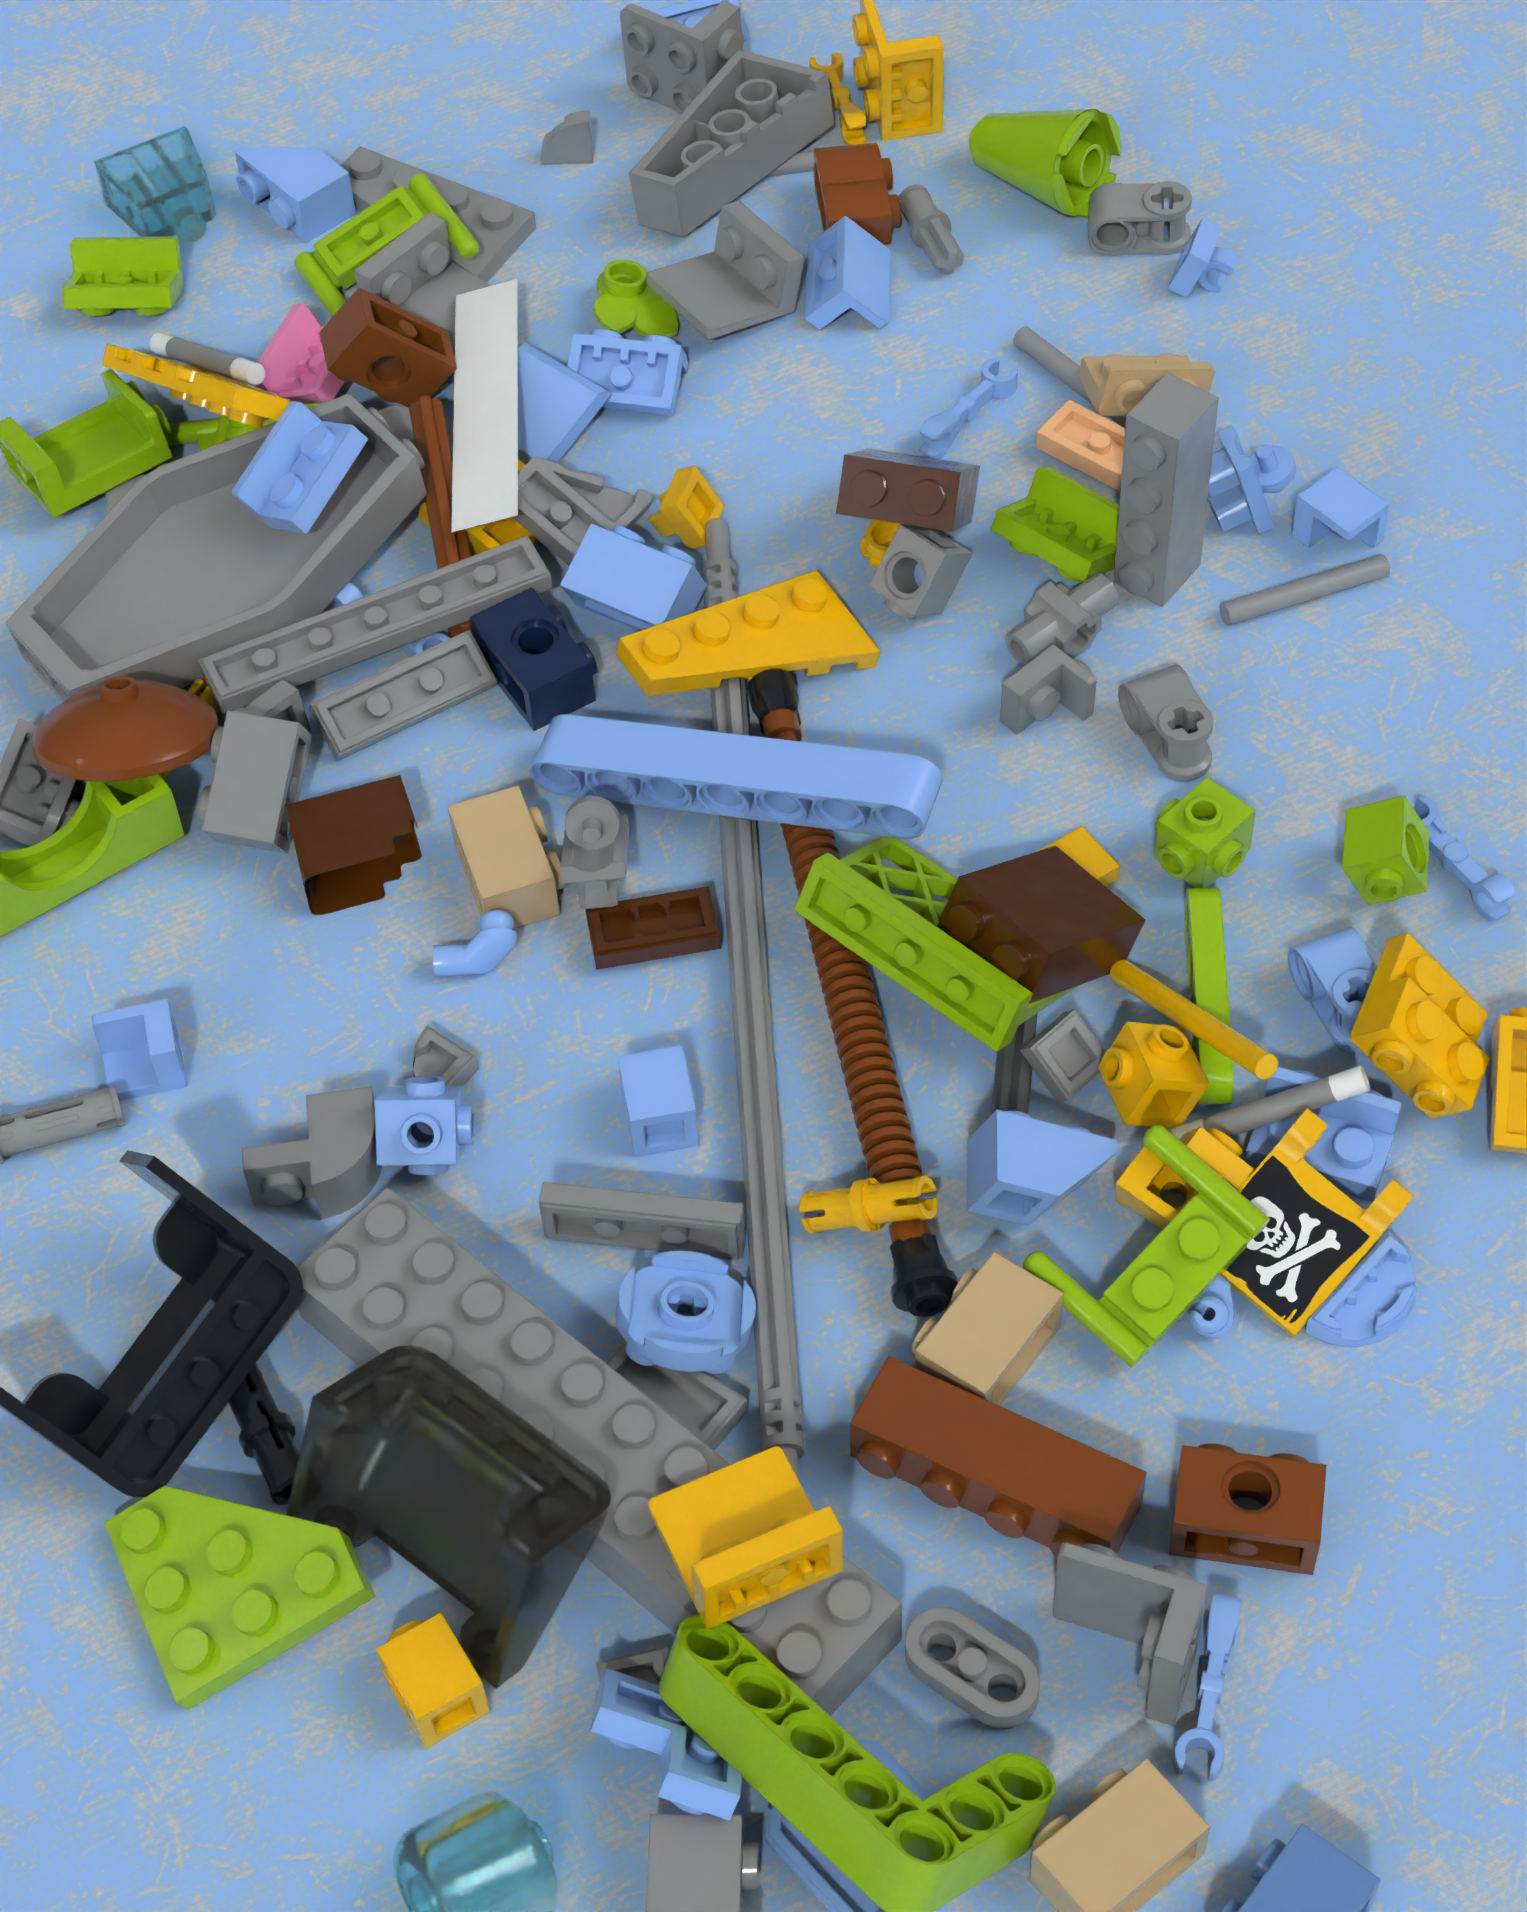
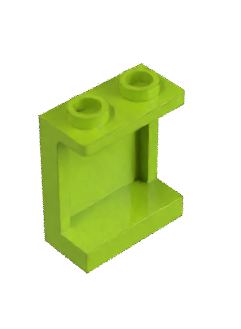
M112 369L101 373L108 393V400L34 438H31L11 417L0 421V451L9 472L53 518L173 457L165 438L166 435L171 433V428L161 408L156 403L149 405L133 381L124 382Z

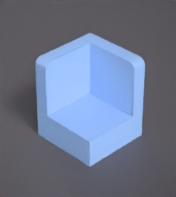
M1336 467L1297 495L1292 537L1307 548H1310L1327 534L1334 531L1347 540L1356 536L1368 546L1374 548L1383 541L1389 503L1339 467Z
M168 999L92 1015L93 1030L103 1058L106 1087L115 1085L120 1101L187 1087L180 1038Z

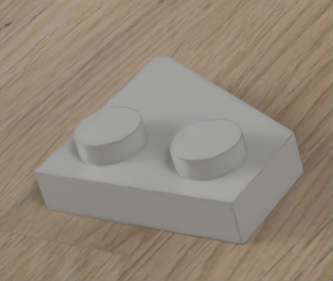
M534 456L518 472V516L512 518L570 566L591 523L609 531L612 530L614 525L629 529L649 509L654 497L640 489L637 490L635 495H631L603 486L604 478L583 471L571 472L561 464Z

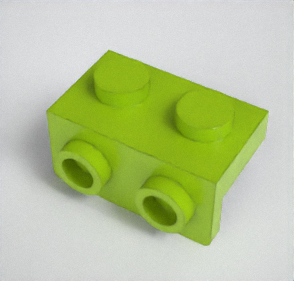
M174 236L74 238L70 243L73 273L62 287L64 309H81L82 314L87 316L107 315L114 312V309L135 308V313L139 315H158L165 313L168 310L167 308H172L184 289L179 241Z
M1044 466L1036 470L1028 497L996 511L991 531L1009 540L1010 546L1016 551L1026 555H1036L1054 565L1056 571L1064 578L1084 582L1096 573L1105 574L1115 568L1119 505L1052 468Z

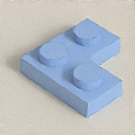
M606 1668L596 1692L591 1732L605 1736L611 1743L624 1749L637 1750L641 1748L662 1755L657 1797L672 1801L678 1808L691 1814H710L730 1821L741 1796L742 1774L727 1763L667 1706L660 1696L658 1685Z

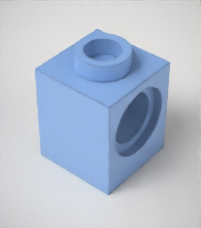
M683 1046L668 1048L648 1047L633 1054L617 1056L622 1095L634 1157L699 1146L696 1108Z

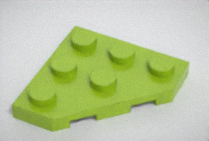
M168 1486L161 1487L104 1522L175 1702L187 1710H190L376 1597L349 1536L336 1527Z

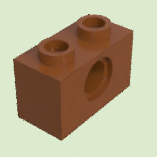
M358 288L319 332L327 370L331 371L342 381H352L376 392L379 397L390 403L397 402L410 408L412 403L419 401L420 396L429 395L431 397L457 369L448 331L361 288Z
M1209 1443L1198 1447L1182 1445L1176 1482L1169 1555L1313 1575L1321 1542L1327 1465L1309 1463L1301 1456L1288 1453L1274 1454L1266 1457L1237 1453L1234 1449L1222 1444ZM1239 1497L1253 1498L1261 1503L1263 1508L1246 1510L1237 1506L1232 1500Z

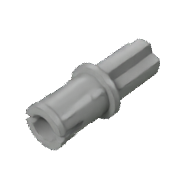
M915 184L905 188L898 198L901 201L899 202L900 212L911 227V239L916 246L924 248L934 267H937L942 274H951L954 268L961 266L964 261V254L950 232L951 221L947 214L936 208L926 187Z

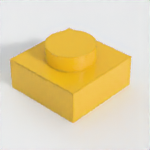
M1200 1126L1183 1134L1179 1139L1236 1190H1239L1254 1169L1240 1158L1243 1153L1242 1148L1228 1135L1215 1128H1210L1207 1132Z

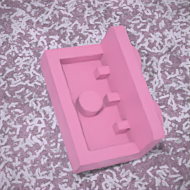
M306 304L293 305L260 356L257 363L264 367L265 377L262 383L255 386L303 404L327 402L338 398V392L345 381L340 380L331 371L327 370L319 333L324 326H320Z

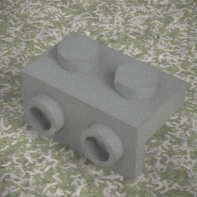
M19 718L0 762V834L27 846H32L53 835L54 831L57 832L69 821L80 801L69 797L74 784L85 788L87 781L63 777L43 768L36 761L32 746V734L37 725Z

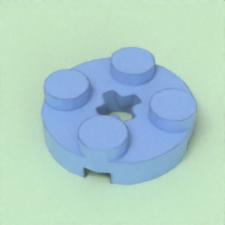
M667 1251L652 1256L651 1266L640 1269L636 1274L634 1266L626 1273L620 1285L616 1307V1323L619 1332L626 1340V1353L631 1360L644 1366L658 1365L671 1370L686 1372L705 1371L710 1374H722L729 1371L734 1366L736 1356L747 1346L752 1334L756 1313V1301L752 1289L745 1280L741 1288L736 1280L727 1275L729 1265L707 1254L693 1251ZM679 1305L692 1306V1313L696 1316H683L676 1312Z

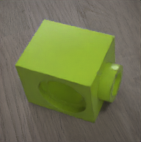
M1405 795L1346 809L1342 870L1367 905L1390 902L1401 897L1427 892L1430 832Z

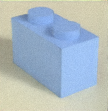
M591 523L560 586L576 605L641 631L693 613L707 587V583L695 569L694 564L696 561L687 553L668 545H664L662 551H658L644 545V538L623 526L614 525L612 530L609 531Z

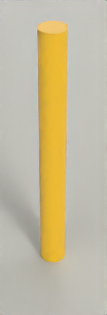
M1119 960L1112 966L1110 978L1114 983L1260 1079H1268L1276 1072L1278 1067L1276 1056L1129 961Z

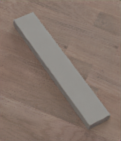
M527 535L198 659L199 666L221 714H225L227 710L233 711L250 704L282 679L296 687L469 621L470 616L531 587L536 594L553 588L551 574Z

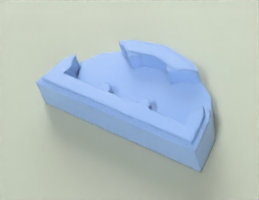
M1389 1231L1307 1320L1305 1333L1331 1345L1360 1347L1381 1342L1400 1329L1412 1310L1416 1298V1276L1410 1264L1411 1256L1408 1249Z

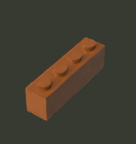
M890 1356L886 1359L850 1422L851 1457L856 1458L859 1464L868 1472L885 1479H891L895 1476L920 1488L923 1494L934 1503L946 1508L960 1506L985 1518L986 1522L999 1533L1012 1538L1025 1536L1050 1548L1056 1557L1061 1543H1070L1076 1546L1089 1543L1098 1544L1118 1553L1143 1503L1147 1472Z

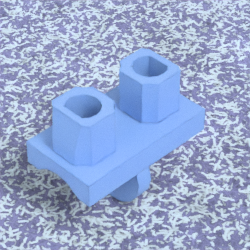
M1234 425L1218 431L1217 434L1223 449L1214 452L1212 456L1208 502L1222 532L1249 520H1252L1259 535L1275 528L1264 493H1279L1294 479L1297 469L1293 454L1282 446L1264 444L1248 457L1243 452Z

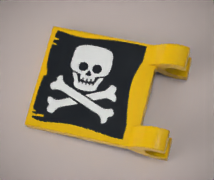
M1308 1108L1239 1188L1238 1191L1268 1216L1270 1221L1261 1233L1247 1244V1248L1221 1274L1237 1292L1292 1338L1303 1328L1307 1320L1327 1300L1414 1197L1403 1186L1392 1179L1367 1209H1363L1304 1160V1157L1322 1138L1324 1131L1329 1125Z

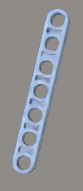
M560 714L553 717L530 768L531 777L538 785L552 793L579 798L589 795L601 796L610 802L901 839H914L923 834L943 781L942 773L937 766L922 757L911 754L570 714Z

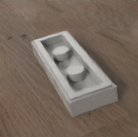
M468 630L311 703L309 710L336 761H339L494 688L497 680L471 631Z
M549 1182L542 1183L539 1208L544 1237L548 1239L666 1252L693 1251L713 1257L730 1259L743 1258L746 1241L743 1203Z

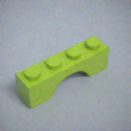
M157 774L122 781H87L84 796L78 809L57 832L35 845L18 850L0 851V937L184 837L172 790L163 778Z

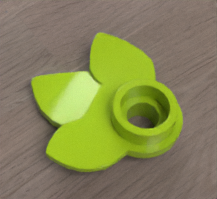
M615 260L608 263L604 271L599 275L596 287L599 297L594 302L593 311L596 320L602 328L620 334L633 327L643 337L647 335H660L672 338L678 333L679 320L674 308L646 284L647 272L640 264L631 260Z

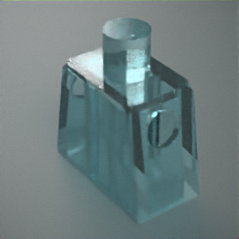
M186 126L94 161L105 204L140 237L176 235L184 243H193L205 234L206 223L212 221L216 215L207 174Z

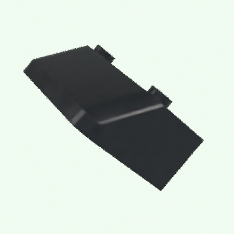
M127 1150L119 1162L172 1201L155 1226L153 1247L161 1263L182 1279L99 1390L74 1374L54 1373L38 1381L22 1402L0 1387V1408L118 1491L131 1497H146L167 1485L294 1312L302 1296L303 1282L299 1270L292 1261L162 1161L152 1155Z

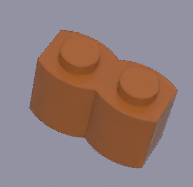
M877 143L814 148L813 178L823 232L846 215L882 244H891L892 227H900L901 217L898 195H889L888 190H892L893 187L890 158H881Z

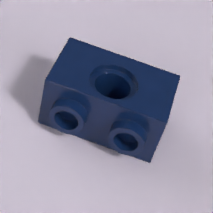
M532 587L470 616L472 635L491 668L497 684L533 731L550 724L553 717L557 715L570 714L596 701L593 675L598 673V668L591 650L584 642L576 643L573 640L557 607L553 604L546 606Z

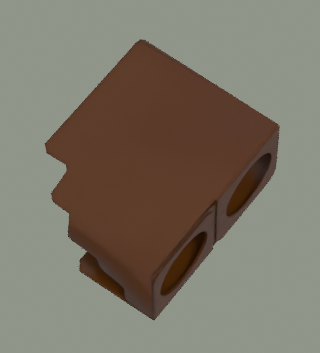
M400 775L286 804L309 909L314 915L329 914L382 899L385 896L383 884L398 880L402 876L400 867L403 864L418 861L422 857L414 829V822L416 828L418 826Z

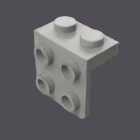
M722 1L693 29L634 4H628L620 11L626 79L629 89L641 97L653 100L681 114L737 50L743 51L744 35L741 29L740 7L726 1Z

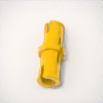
M922 1175L912 1179L880 1183L875 1178L856 1180L849 1188L806 1191L800 1199L799 1213L815 1210H824L825 1212L818 1213L816 1217L803 1218L801 1223L809 1234H819L822 1231L857 1227L861 1232H872L881 1230L885 1223L932 1219L938 1209V1197L922 1200H913L912 1198L921 1196V1193L937 1191L936 1186L929 1176Z

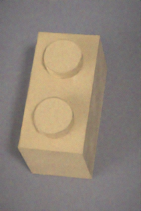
M519 785L447 806L454 845L481 916L492 910L505 911L512 916L514 920L513 929L560 915L557 890L566 888V884L562 882L561 863L556 852L545 854L541 843L548 842L543 817L538 806L527 808Z
M994 1251L979 1271L971 1268L962 1276L951 1297L952 1305L940 1320L932 1317L922 1326L913 1342L911 1351L915 1354L916 1369L1000 1406L1061 1328L1063 1292Z
M1145 1759L1128 1774L1123 1768L1109 1774L1091 1793L1089 1800L1092 1804L1072 1820L1067 1815L1057 1817L1037 1835L1032 1844L1035 1850L1032 1852L1030 1881L1057 1912H1137L1205 1854L1210 1826L1148 1759Z

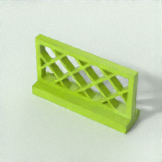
M882 836L840 860L829 852L815 859L794 911L996 1052H999L1011 1043L1019 1025L1075 988L1067 989L1029 1004L1033 995L1031 991L939 929L937 925L947 903L933 901L931 895L941 896L949 900L958 879L898 838ZM887 858L903 870L884 867L881 860ZM889 887L913 891L914 897L893 894L890 892Z

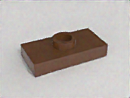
M709 886L618 901V905L613 907L585 909L596 970L721 949L720 934Z

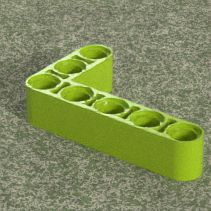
M700 1615L687 1617L679 1624L658 1685L661 1698L670 1709L727 1763L741 1773L742 1777L885 1912H934L1020 1858L1032 1847L1056 1789L1053 1774L1043 1763L1034 1757L1011 1752L999 1755L922 1801L733 1626L724 1622L707 1630Z

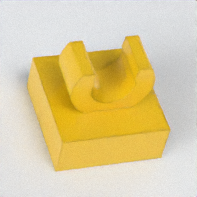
M693 465L676 470L667 491L660 494L658 498L661 502L658 509L660 513L650 515L648 520L661 536L668 537L677 534L688 550L706 546L705 524L711 519L720 518L725 505L697 467Z

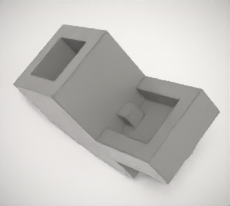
M372 1086L306 1095L308 1139L242 1148L243 1172L253 1205L271 1204L285 1206L293 1204L300 1199L315 1197L320 1217L325 1219L342 1214L365 1199L376 1185L382 1170V1166H377L375 1098Z

